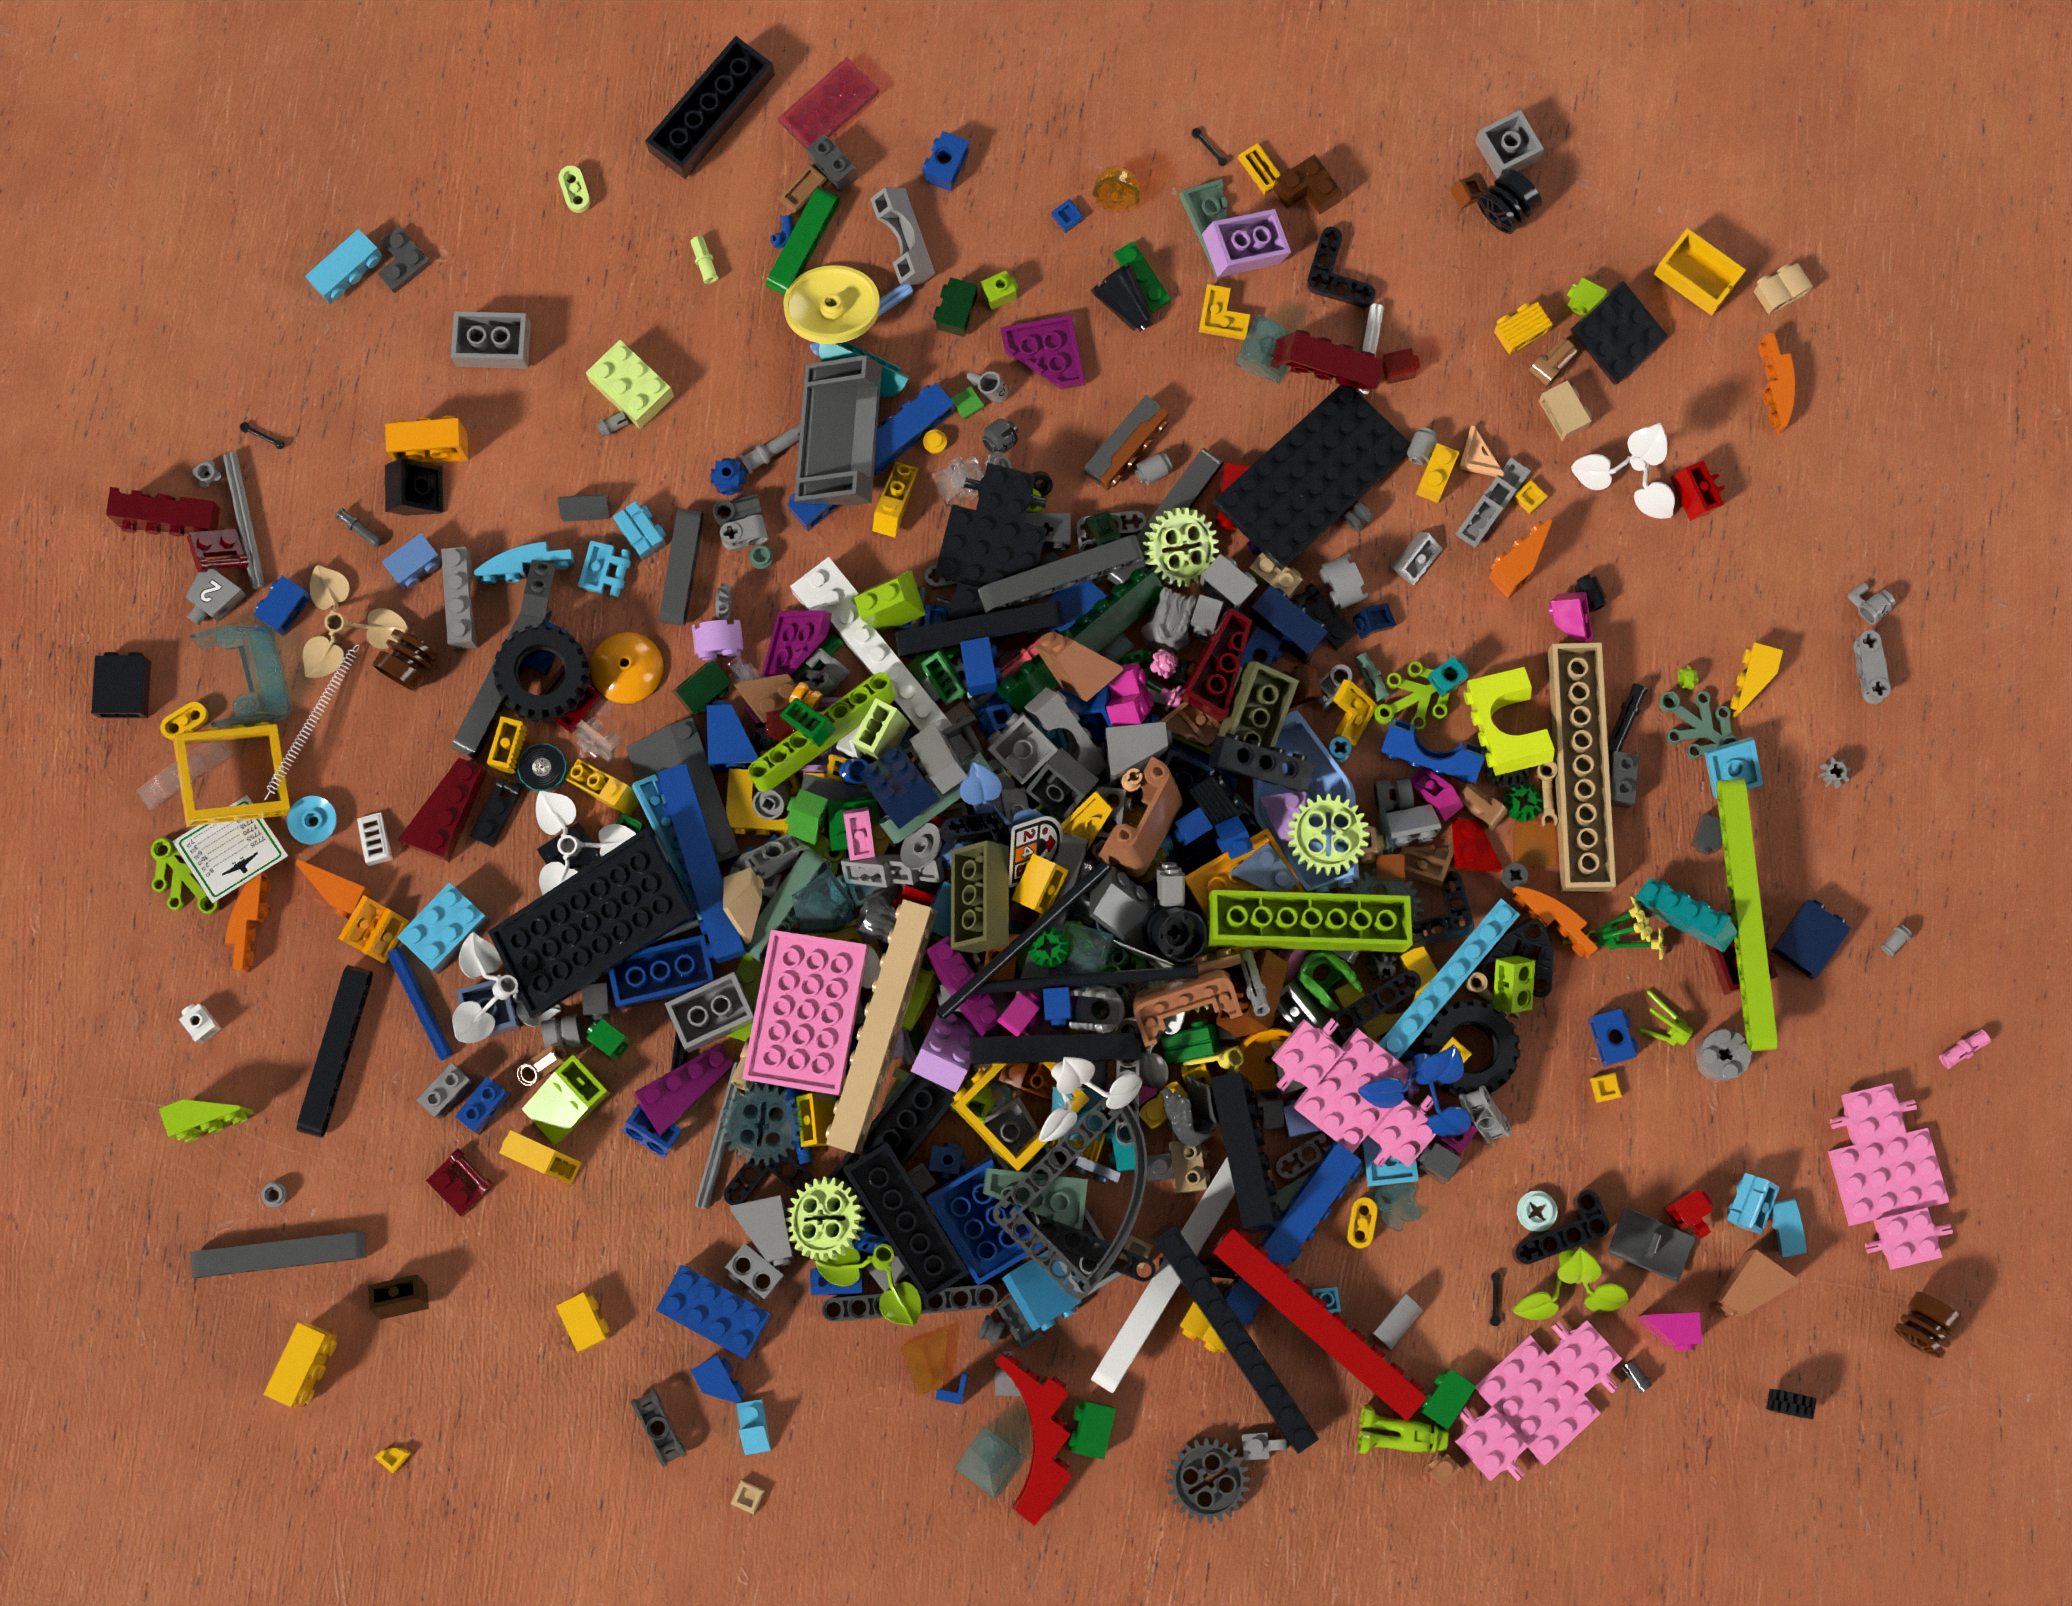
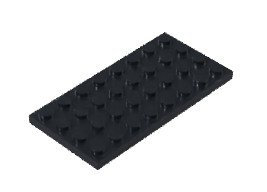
M1340 385L1216 497L1212 504L1273 564L1283 571L1405 458L1411 443L1354 388Z
M645 828L487 932L508 974L517 980L518 994L529 1017L537 1018L695 915L651 829Z

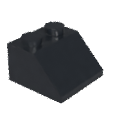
M399 458L386 464L385 512L406 516L443 513L442 466Z

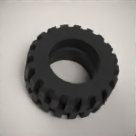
M539 624L537 628H533L530 625L526 626L525 630L520 633L518 630L512 633V638L509 641L505 639L501 644L502 649L497 651L495 656L496 664L493 665L494 682L501 699H503L510 710L516 712V715L522 718L527 717L530 721L534 722L538 720L552 722L553 718H564L567 712H573L578 708L577 704L579 701L582 702L586 696L585 691L589 688L590 669L582 646L574 640L570 633H564L561 628L556 626L548 628L547 624ZM538 652L555 654L565 666L564 682L557 690L546 695L529 693L522 687L519 681L520 665L527 657Z
M1466 1000L1458 1001L1456 1004H1450L1445 1007L1427 1025L1421 1040L1422 1048L1420 1049V1054L1425 1053L1431 1056L1439 1053L1448 1042L1450 1035L1458 1028L1464 1026L1479 1028L1487 1034L1493 1045V1058L1484 1070L1476 1073L1464 1072L1458 1081L1450 1084L1437 1080L1436 1083L1440 1086L1439 1089L1445 1093L1448 1091L1452 1093V1096L1459 1098V1094H1469L1479 1090V1087L1484 1085L1488 1093L1491 1094L1503 1086L1511 1078L1512 1073L1515 1072L1518 1066L1516 1064L1517 1059L1520 1058V1050L1518 1049V1044L1520 1043L1519 1035H1515L1513 1022L1509 1023L1505 1018L1507 1015L1502 1010L1500 1012L1495 1010L1494 1005L1490 1003L1485 1005L1479 1000H1472L1471 1002H1466Z

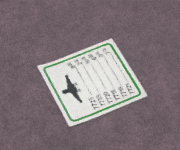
M246 795L245 797L241 798L240 800H238L230 806L247 805L253 803L248 797V795ZM263 818L198 825L172 841L212 903L288 856Z

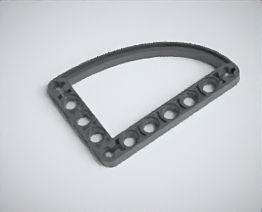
M1103 1097L996 1204L993 1210L995 1222L1071 1298L1077 1300L1083 1299L1089 1294L1121 1252L1136 1222L1146 1186L1147 1150L1139 1120L1129 1104L1119 1108L1117 1111L1111 1109L1107 1114L1110 1119L1107 1120L1105 1115L1097 1110L1099 1107L1102 1111L1107 1108L1106 1101L1108 1098ZM1120 1115L1128 1128L1133 1144L1135 1160L1133 1189L1123 1222L1112 1244L1095 1269L1086 1278L1022 1212ZM1091 1116H1098L1102 1120V1127L1100 1129L1093 1130L1089 1127L1088 1119ZM1073 1134H1080L1084 1138V1145L1082 1147L1075 1148L1071 1145L1070 1137ZM1055 1152L1065 1154L1066 1163L1064 1165L1057 1166L1052 1162V1155ZM1037 1170H1044L1048 1174V1181L1046 1183L1038 1184L1034 1180V1173ZM1019 1188H1026L1030 1192V1199L1028 1201L1020 1202L1017 1200L1015 1193ZM1010 1197L1013 1203L1021 1209L1017 1211L1014 1207L1009 1213L1010 1219L1006 1217L1000 1219L998 1217L1000 1214L998 1209L1000 1207L1006 1209L1011 1204V1202L1007 1201ZM1022 1224L1028 1226L1030 1236L1026 1239L1017 1237L1015 1232L1017 1226ZM1038 1243L1046 1244L1049 1249L1048 1255L1042 1258L1036 1256L1034 1253L1035 1245ZM1058 1261L1065 1263L1067 1266L1066 1274L1063 1276L1054 1274L1052 1270L1054 1263ZM1071 1271L1076 1274L1072 1277L1076 1283L1080 1281L1084 1283V1293L1078 1291L1075 1294L1072 1291L1074 1285L1070 1281L1066 1285L1062 1282L1068 1278Z

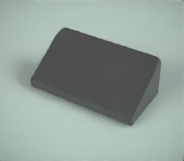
M605 494L558 498L560 515L564 522L610 518V502Z

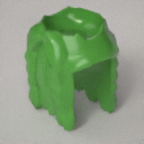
M1318 950L1311 952L1305 957L1296 974V978L1300 983H1303L1308 993L1335 1014L1341 1010L1327 993L1331 992L1343 978L1359 993L1363 991L1354 970H1351L1345 960L1340 959L1333 951ZM1320 964H1327L1329 968L1326 977L1319 981L1314 980L1313 971Z

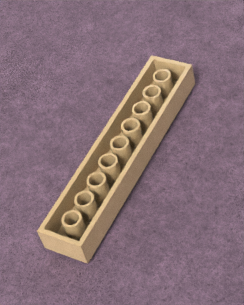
M1602 643L1552 644L1548 650L1552 738L1555 749L1554 762L1558 768L1555 776V793L1558 817L1557 830L1561 892L1612 891L1616 887Z

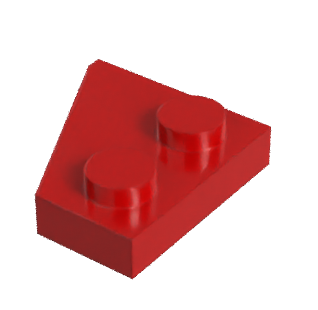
M1454 819L1452 821L1455 868L1500 872L1502 865L1479 821Z

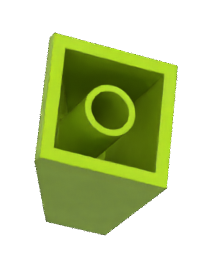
M911 570L870 587L854 597L860 619L881 633L926 615Z

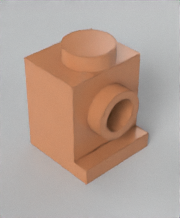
M1439 1451L1423 1467L1439 1486L1443 1488L1463 1470L1443 1451Z

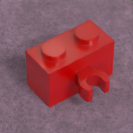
M1704 460L1687 466L1670 477L1690 521L1708 515L1724 505L1719 492L1724 490L1725 487L1724 485L1720 487L1715 485L1714 480L1720 476L1719 474L1710 475Z
M1699 1189L1689 1191L1664 1207L1676 1228L1682 1229L1692 1225L1699 1238H1703L1711 1233L1709 1227L1702 1220V1217L1713 1211L1710 1206L1712 1201L1705 1191L1701 1192Z

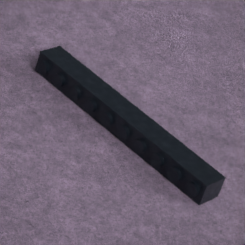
M1170 1222L1150 1237L1291 1447L1299 1454L1318 1441L1319 1438L1177 1226Z

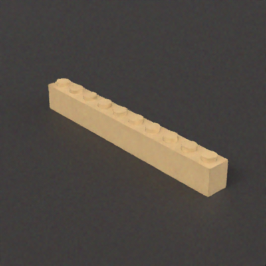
M904 899L902 905L900 904L897 907L895 914L897 921L894 929H891L888 935L889 946L887 952L882 955L880 960L881 971L872 986V991L874 992L872 1000L867 1003L864 1015L866 1019L864 1025L859 1028L857 1033L858 1044L856 1050L851 1053L849 1058V1065L851 1066L848 1075H845L843 1079L841 1097L834 1106V1120L826 1131L827 1145L851 1153L862 1154L938 910Z

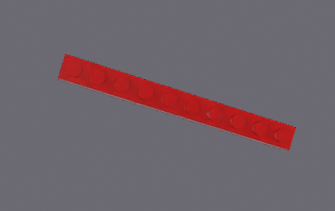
M1229 1227L1212 1246L1210 1251L1398 1415L1408 1421L1427 1399L1421 1393L1424 1388L1414 1379H1411L1410 1382L1402 1376L1405 1371L1397 1364L1392 1362L1389 1365L1384 1361L1385 1354L1375 1345L1371 1348L1364 1343L1366 1337L1354 1328L1350 1331L1345 1327L1344 1324L1347 1321L1336 1311L1330 1314L1325 1309L1328 1304L1319 1296L1315 1295L1312 1298L1305 1291L1308 1287L1298 1278L1294 1281L1286 1275L1289 1270L1281 1263L1276 1261L1273 1264L1268 1260L1267 1256L1269 1253L1259 1244L1255 1247L1247 1241L1250 1236L1238 1227L1234 1230Z

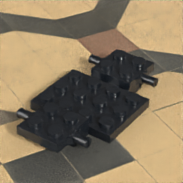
M987 463L985 475L981 481L966 477L965 482L974 485L965 483L964 488L978 491L977 507L974 510L952 504L934 575L958 582L956 592L951 600L936 597L937 602H935L934 607L947 609L948 621L986 614L978 589L987 584L1038 567L1047 528L1024 522L1026 511L1031 504L1045 508L1046 503L1038 502L1037 500L1047 502V498L1033 495L1035 474Z

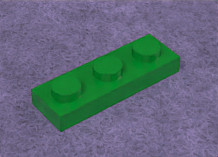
M1134 241L1113 252V257L1120 267L1128 262L1133 267L1151 313L1171 302L1170 296Z

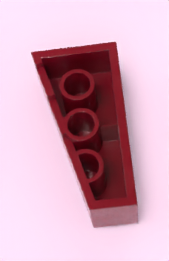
M1296 330V332L1276 340L1270 367L1279 369L1281 365L1291 367L1290 372L1293 373L1312 372L1314 373V378L1320 380L1336 378V384L1368 391L1377 387L1383 360L1375 358V354L1371 352L1361 351L1360 353L1354 351L1350 345H1336L1332 343L1331 339L1325 337H1318L1317 339L1311 337L1307 331Z
M110 487L106 515L124 532L135 533L136 530H145L146 533L159 535L160 532H169L170 535L181 537L184 536V533L189 534V532L217 530L220 507L214 501L180 497L179 501H175L174 497L166 494L157 493L156 497L153 498L148 494L142 493V491L132 490L131 494L121 493L119 488Z
M1232 608L1223 614L1178 696L1179 699L1219 722L1228 717L1237 674L1241 666L1242 654L1245 650L1252 623L1251 619Z
M458 758L398 838V841L407 847L450 862L487 771L481 765Z

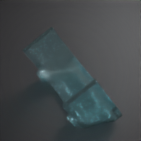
M225 625L190 635L191 640L201 649L220 645L226 650L239 648L247 679L249 693L242 694L235 699L233 703L235 716L212 722V727H219L220 730L230 729V726L243 724L245 727H253L256 723H271L289 716L292 709L275 636L268 627L261 625Z

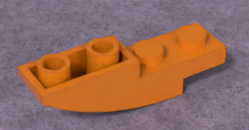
M1771 333L1764 335L1758 346L1760 357L1764 358L1766 363V377L1769 381L1771 380L1764 388L1762 396L1765 405H1768L1770 409V424L1773 428L1775 427L1777 434H1781L1787 427L1793 410L1795 374L1791 354L1781 355L1775 334Z
M264 872L246 883L229 919L225 944L234 947L232 969L238 972H249V966L253 965L254 953L251 951L252 941L254 942L256 938V928L253 927V924H263L264 917L268 915L266 893L270 891L271 882L268 875Z
M1519 886L1512 890V902L1520 910L1524 908L1531 915L1529 916L1530 919L1535 918L1542 921L1546 930L1553 924L1555 932L1562 939L1567 938L1573 944L1572 949L1580 957L1585 956L1587 959H1590L1596 953L1598 947L1582 932L1587 922L1577 913L1558 900L1541 892Z

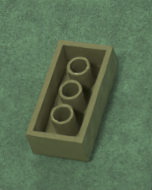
M1245 662L1233 697L1231 698L1228 717L1223 720L1218 736H1225L1226 733L1240 736L1239 741L1247 743L1248 740L1263 743L1262 748L1269 750L1271 746L1275 747L1299 680L1259 662ZM1239 749L1237 752V759L1241 761L1243 758V752L1241 749ZM1263 756L1259 760L1261 768L1265 765V758Z
M987 840L951 850V949L974 954L1008 946L1009 846Z

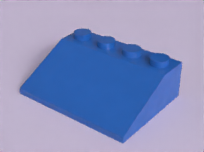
M992 1154L970 1166L926 1197L927 1202L977 1285L1029 1256L993 1219L994 1207L1000 1200L983 1194L986 1168L1000 1169ZM1012 1204L1006 1209L1000 1207L998 1209L1000 1211L998 1217L1000 1219L1004 1217L1010 1219V1211L1014 1207L1017 1211L1021 1208ZM1024 1210L1022 1214L1032 1223L1028 1214ZM1023 1224L1017 1226L1015 1231L1017 1237L1026 1239L1030 1236L1028 1226ZM1044 1243L1036 1244L1034 1252L1044 1247Z

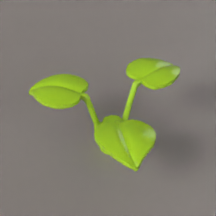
M878 1245L874 1249L873 1256H868L867 1260L863 1263H859V1252L845 1247V1256L837 1252V1260L828 1258L827 1262L820 1260V1258L818 1261L815 1260V1265L820 1274L837 1286L855 1284L860 1278L859 1268H864L869 1263H873L874 1267L878 1270H886L891 1290L885 1291L880 1297L879 1309L881 1314L893 1323L913 1326L917 1323L921 1314V1298L917 1289L909 1282H902L895 1288L891 1272L894 1250L891 1245Z
M1579 1247L1577 1251L1567 1250L1559 1255L1560 1267L1557 1271L1558 1277L1552 1296L1547 1292L1533 1293L1518 1302L1512 1311L1516 1315L1530 1320L1540 1321L1552 1317L1559 1309L1555 1301L1558 1299L1562 1281L1569 1284H1580L1582 1282L1587 1293L1590 1294L1585 1298L1584 1303L1588 1309L1594 1312L1608 1313L1616 1311L1625 1306L1630 1300L1627 1291L1617 1284H1603L1598 1286L1595 1291L1590 1288L1588 1283L1599 1279L1602 1270L1597 1260Z

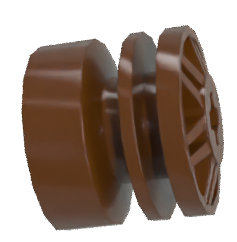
M394 629L391 636L399 643L388 639L386 644L393 650V653L380 651L372 666L396 683L416 692L425 678L417 668L421 667L430 670L432 666L424 658L435 662L438 655L425 642L414 635Z
M1918 1291L1908 1304L1909 1310L1916 1316L1902 1314L1900 1318L1905 1324L1897 1323L1894 1331L1915 1349L1937 1358H1943L1946 1352L1941 1346L1950 1347L1951 1342L1943 1333L1953 1336L1957 1335L1965 1320L1958 1312L1945 1303Z

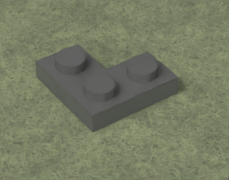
M400 227L381 241L395 259L377 274L393 293L397 292L431 264L429 259Z

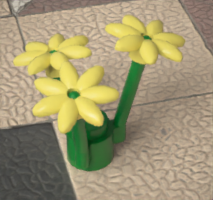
M1630 896L1635 907L1629 909L1628 913L1617 919L1603 923V927L1597 929V937L1601 948L1609 946V949L1613 950L1617 948L1651 947L1652 949H1659V959H1663V931L1659 928V939H1651L1650 934L1653 933V930L1648 926L1650 918L1645 917L1644 911L1641 910L1633 896ZM1631 917H1636L1638 921L1634 926L1620 930L1618 926H1615ZM1631 932H1641V939L1647 940V942L1617 941H1621V935Z

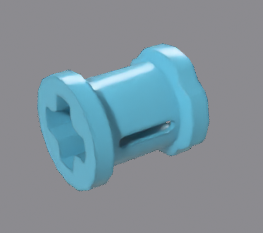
M1345 737L1334 738L1328 747L1329 753L1339 763L1347 760L1352 749L1350 741ZM1336 747H1344L1343 753H1335Z

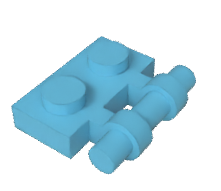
M590 541L578 588L603 594L606 585L611 587L609 596L619 598L620 590H623L625 585L623 580L626 569H629L631 564L629 560L631 551L622 549L620 557L613 556L615 552L614 546ZM611 565L617 566L614 578L608 577Z

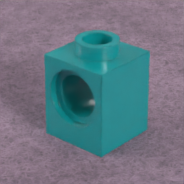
M1453 656L1432 671L1427 679L1443 698L1467 680L1469 676L1467 674L1468 668L1463 661L1457 660ZM1444 672H1454L1456 679L1452 681L1446 679Z

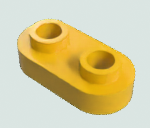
M190 702L162 720L160 725L161 733L167 739L174 741L175 735L179 734L182 730L191 729L195 731L207 722L209 717L208 710L198 702ZM199 712L200 717L194 720L193 715ZM175 725H178V726H179L178 731L175 732V733H172V728H173Z
M1359 1198L1351 1207L1347 1240L1351 1246L1358 1249L1367 1247L1373 1240L1377 1205L1370 1198ZM1361 1206L1368 1208L1367 1215L1360 1214L1359 1208ZM1357 1231L1363 1232V1240L1359 1241L1355 1238Z

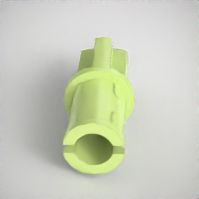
M696 236L691 240L696 257L695 264L699 265L704 283L710 284L719 279L712 262L714 258L713 255L709 254L704 237Z

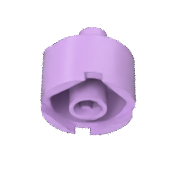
M727 620L699 623L700 628L695 624L692 625L694 653L702 661L717 660V655H723L726 658L741 657L744 647L740 620H734V624H727Z

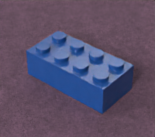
M705 935L645 948L611 969L609 976L616 1007L623 1010L678 997L715 981V971L712 958L709 957L706 948L708 940Z
M680 1265L656 1311L745 1360L750 1358L773 1315L684 1265Z

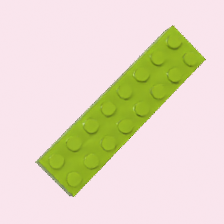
M1212 890L1206 897L1207 947L1405 952L1413 945L1410 896Z

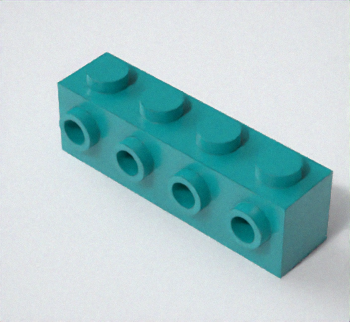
M1649 878L1635 897L1644 912L1722 952L1727 949L1738 933L1731 922L1732 918L1727 913L1721 910L1719 912L1712 910L1702 900L1698 902L1692 900L1691 896L1682 890H1679V892L1674 891L1669 884L1662 880L1657 882Z

